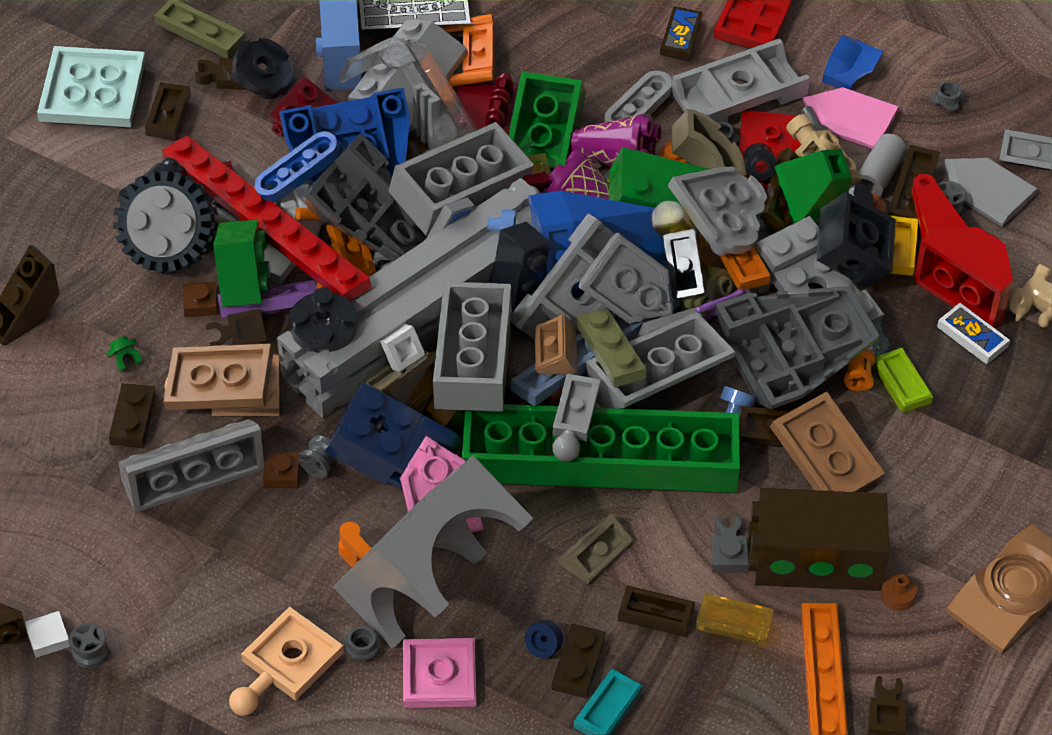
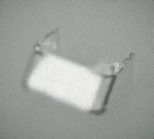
M393 37L347 59L339 76L342 83L383 63L391 69L401 68L412 87L423 82L441 98V116L430 123L427 132L433 148L417 156L477 131L468 112L430 50L422 41Z

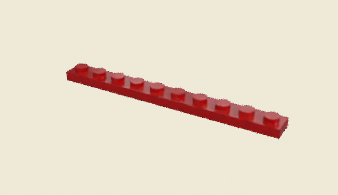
M189 136L175 141L162 150L164 159L173 158L185 168L187 176L196 179V183L202 184L206 188L204 190L205 193L211 194L215 201L240 221L259 220L260 230L266 231L267 242L324 288L330 289L333 293L339 294L349 301L372 288L370 278L275 203L263 200L253 186Z

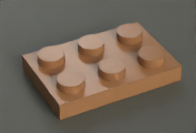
M271 344L173 347L163 400L166 410L264 407L274 353Z
M828 392L774 420L770 426L814 490L859 492L879 481L885 475V472Z

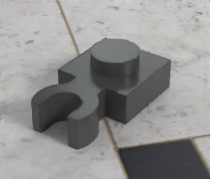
M716 516L714 532L717 536H712L713 573H748L747 536H739L741 518L735 516L734 525L732 527H725L721 523V516Z

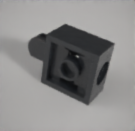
M855 184L821 208L816 261L865 288L869 287L893 271L896 219L873 207V194L864 185Z

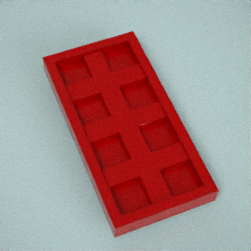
M727 0L714 28L713 38L748 48H754L774 41L779 36L794 0Z

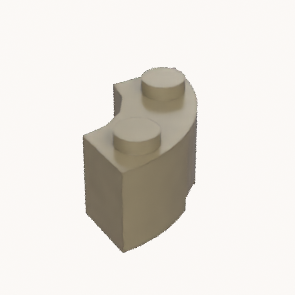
M687 109L672 125V154L684 158L692 165L708 169L735 167L733 172L746 177L744 160L735 141L731 144L728 138L719 130L722 126L700 112Z

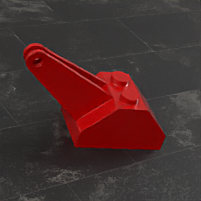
M928 174L917 175L913 182L912 196L922 240L913 282L953 308L959 303L963 304L996 329L1004 320L1013 283L1006 244L980 227L968 228L944 195L936 180Z

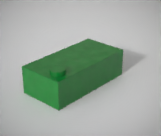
M622 147L609 170V200L660 209L663 230L666 234L690 229L698 231L668 187V184L675 176L709 169ZM698 231L699 242H704L706 239Z

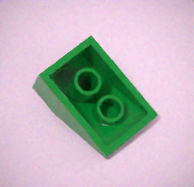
M521 71L508 136L530 159L534 166L555 169L558 164L566 165L565 162L572 150V134L575 129L579 128L586 96L583 81Z

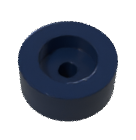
M541 620L527 629L525 644L532 655L538 658H548L562 647L563 634L554 622Z

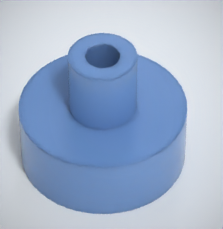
M503 209L501 218L489 217L487 230L499 231L500 235V229L516 225L517 211Z
M724 386L720 397L723 400L729 401L726 413H738L740 406L753 407L756 399L753 395Z

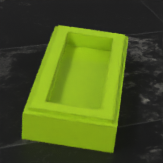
M903 348L875 356L873 368L901 413L932 403L933 395Z

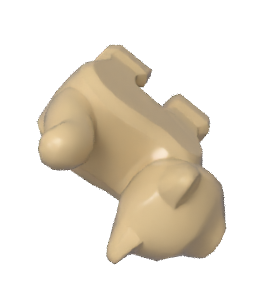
M1039 264L1035 269L1034 277L1030 278L1023 288L1011 289L1008 302L1010 310L1016 315V321H1019L1030 310L1031 306L1043 312L1038 318L1040 327H1047L1049 321H1052V283L1047 281L1051 275L1049 268Z

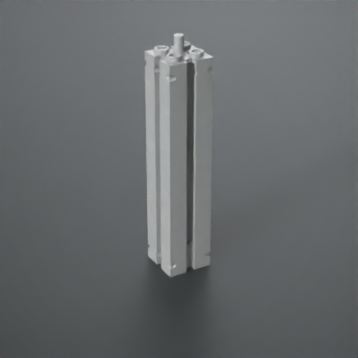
M522 178L511 184L510 188H504L472 209L469 213L370 276L372 288L350 301L357 312L356 334L353 340L344 348L329 352V348H318V352H311L302 348L294 341L291 331H286L277 337L279 355L284 359L280 362L281 379L297 394L302 393L305 395L306 403L324 419L333 413L336 407H341L350 401L359 388L361 380L389 362L381 345V340L407 324L414 327L423 350L436 343L438 340L444 282L491 283L499 231L487 230L488 218H501L503 209L516 210V225L527 221L533 227L528 196L541 194L539 190L527 184ZM329 319L317 320V325L321 323L330 324Z

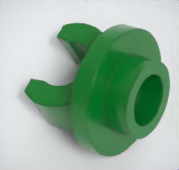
M123 336L109 344L111 349L106 352L108 358L116 356L115 366L118 371L123 372L126 369L122 361L124 356L132 357L136 365L141 363V354L133 348L138 344L136 338L129 340L127 336Z

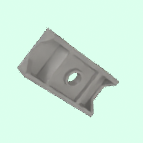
M779 38L672 76L671 94L684 112L687 109H691L710 117L716 122L723 121L728 123V116L765 102L777 99L782 105L807 96L810 78L807 74L801 77L797 76L787 62L783 42ZM739 79V80H741V81H743V82H748V83L738 84V83L734 82V80Z
M587 214L568 239L571 245L534 294L531 296L527 293L511 314V323L535 340V326L565 314L574 327L576 336L580 334L577 328L576 316L605 309L606 307L586 292L578 298L572 297V286L581 280L606 243L615 234L597 218Z
M810 216L756 243L755 249L770 274V280L778 291H788V294L808 293V289H810L808 285L811 283H818L823 288L851 286L875 329L879 327L884 313L866 290L859 292L849 278L816 261L819 228Z

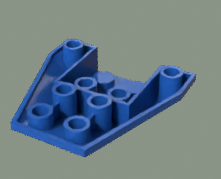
M404 87L373 93L367 98L315 108H311V105L279 111L285 142L290 151L314 134L326 131L334 134L337 138L341 154L361 133L387 159L389 165L386 168L391 176H393L395 166L406 162L410 114ZM328 166L308 180L309 184L312 185Z
M566 191L528 196L532 225L534 228L538 227L539 233L551 242L545 269L546 276L571 245L568 239L587 214L597 218L614 234L619 233L668 269L660 209ZM580 281L572 286L571 294L574 298L584 294V291L579 288Z

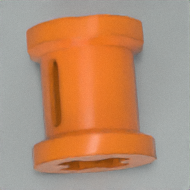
M866 349L847 364L848 372L844 376L846 388L859 392L867 391L874 385L871 367L875 363V354L871 350Z

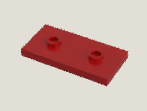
M743 110L739 150L742 157L746 149L755 143H764L770 146L775 154L776 161L779 152L788 147L795 152L801 144L798 140L792 138L786 126L798 115ZM758 161L756 165H763L765 161ZM771 178L758 181L763 186L765 192H767Z

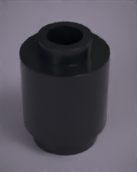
M755 143L746 149L743 160L747 174L749 176L752 175L758 181L771 178L776 172L775 166H777L772 148L764 143ZM758 161H765L763 165H756Z

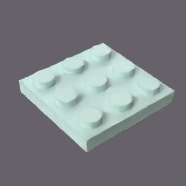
M54 46L37 111L38 120L40 122L131 127L146 62L145 52Z

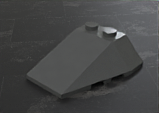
M360 133L337 159L326 168L300 200L326 224L389 260L395 261L424 242L427 236L388 192L392 176L386 168L389 162Z
M851 286L808 289V293L788 294V291H777V295L757 297V293H747L716 304V311L724 339L736 352L735 357L732 359L751 394L756 397V403L770 409L803 398L876 343L880 337Z

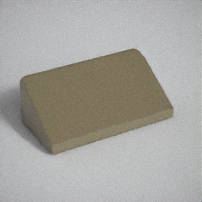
M611 514L601 519L557 561L585 584H589L634 539L617 518Z

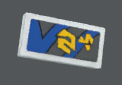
M961 303L956 305L938 321L937 327L985 364H989L1009 346L1010 340Z

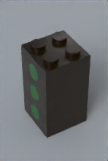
M760 488L758 501H752L751 521H749L748 542H751L748 571H755V585L881 591L890 552L887 493Z

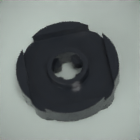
M259 38L258 41L251 42L247 40L239 46L233 56L232 78L248 91L260 95L264 99H272L275 95L282 93L293 78L294 67H291L287 60L289 55L282 46L266 38ZM261 63L265 64L268 72L261 70L258 65H261Z
M318 288L313 294L301 298L290 310L289 323L292 338L299 346L311 352H318V348H329V352L340 350L347 346L355 337L357 325L356 309L347 298L333 293L328 288ZM329 319L330 324L321 323L317 325V320Z

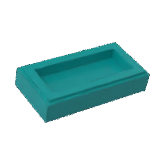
M611 669L574 720L573 728L585 735H612L642 693L643 685Z

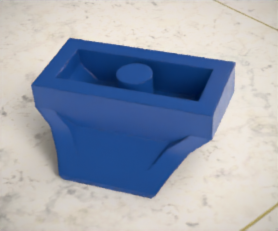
M847 35L841 36L829 57L823 73L822 83L852 90L857 79L873 72L884 50L874 48Z

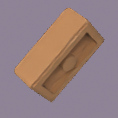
M565 314L535 326V366L538 374L567 375L577 373L576 331Z

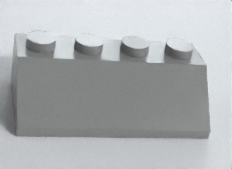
M406 19L349 95L348 99L351 101L367 98L373 93L404 87L410 114L409 132L413 130V86L423 82L438 95L465 58L468 50L433 21Z
M694 312L629 342L646 368V379L614 388L596 357L586 361L585 377L600 379V389L596 402L601 408H625L735 357L736 352L699 313Z
M250 419L238 423H230L223 428L208 433H200L192 438L174 444H166L159 449L132 455L125 460L119 461L121 480L134 513L263 471L264 456L259 425Z

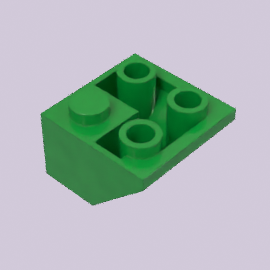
M842 149L821 150L775 166L779 185L783 189L789 206V213L794 223L810 216L815 224H819L821 208L839 197L846 190H849L852 181Z

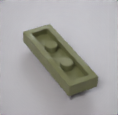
M169 0L154 15L155 24L225 58H230L238 50L239 46L246 41L245 32L179 0Z
M608 308L576 316L578 330L614 388L646 379L645 366Z

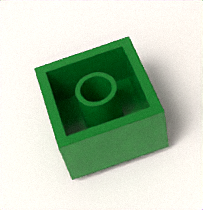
M259 220L219 223L213 247L222 307L261 304L264 292L269 291L268 280H271L270 262L264 261V250L267 249L266 231L260 230Z

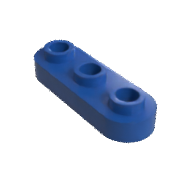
M326 131L311 136L256 178L255 189L257 193L266 201L277 202L337 159L341 151L337 138L334 134Z

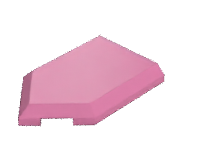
M844 87L803 97L805 106L813 108L821 126H826L828 130L832 131L839 138L873 149L881 135L887 134L900 108L899 106Z
M425 436L400 477L408 512L427 493L465 462L464 459L451 453L427 436ZM481 517L466 519L471 532L484 530Z

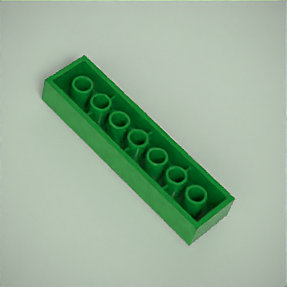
M504 404L503 411L465 410L462 459L466 461L473 455L500 484L737 493L740 470L739 413L595 408L587 441L578 440L580 444L579 455L572 461L563 462L555 457L552 450L553 443L558 437L553 435V425L558 406Z

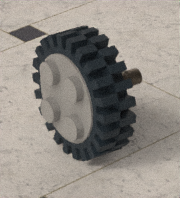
M169 171L147 173V176L136 178V183L129 184L125 188L127 193L119 196L117 201L121 204L119 208L114 209L113 214L118 215V222H113V228L119 231V235L115 237L118 243L123 244L124 248L121 249L123 253L130 255L133 263L141 264L142 268L155 270L156 272H177L178 270L190 268L192 264L199 263L202 260L201 256L208 254L211 250L208 246L210 242H214L216 235H213L214 228L218 229L219 221H215L214 215H217L218 212L217 207H212L211 202L214 200L211 194H206L204 191L206 188L202 184L196 183V179L191 176H185L183 173Z

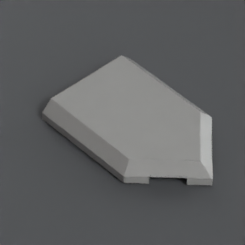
M990 158L944 160L949 181L959 183L965 189L966 195L963 203L1001 227L1039 192V188Z
M619 233L613 235L581 278L579 288L629 324L673 314V305L670 301L669 270Z

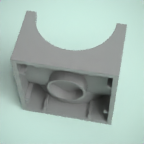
M472 455L427 493L333 588L391 648H394L406 636L395 618L393 609L394 590L400 591L418 602L434 617L438 616L449 605L440 593L433 576L431 564L433 547L456 552L475 565L487 552L472 534L466 519L473 517L495 518L510 524L520 531L533 517Z

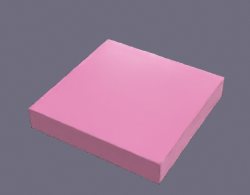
M475 638L403 639L404 708L476 706Z

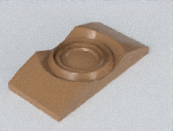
M1033 524L1023 529L1009 540L987 567L972 576L948 605L946 613L1000 654H1003L1052 604V538Z

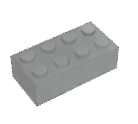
M495 122L395 166L388 192L427 236L444 204L468 198L475 205L474 209L504 188H510L513 182L523 178V176L532 174L534 164Z
M444 282L433 377L435 409L503 411L512 314L511 284Z

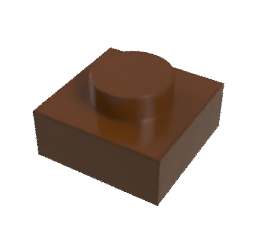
M216 282L183 284L185 317L217 315Z
M265 452L264 488H298L299 453Z

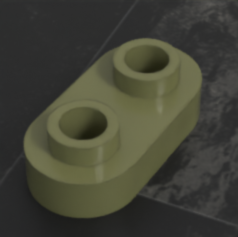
M718 267L709 268L706 294L681 298L682 311L702 306L729 295L733 289V280L728 270ZM713 309L702 312V317H705Z

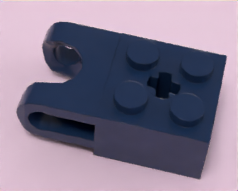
M362 382L350 399L325 453L384 485L388 482L403 490L400 477L425 436L455 455L460 448L461 440L452 430Z

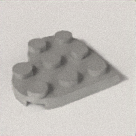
M719 167L673 177L668 187L700 234L709 242L715 254L725 256L727 253L743 254L751 250L758 239L757 232L760 229L758 218L765 209L764 202L767 199L763 186L755 177L750 175L749 179H747L743 175L733 172L735 167Z

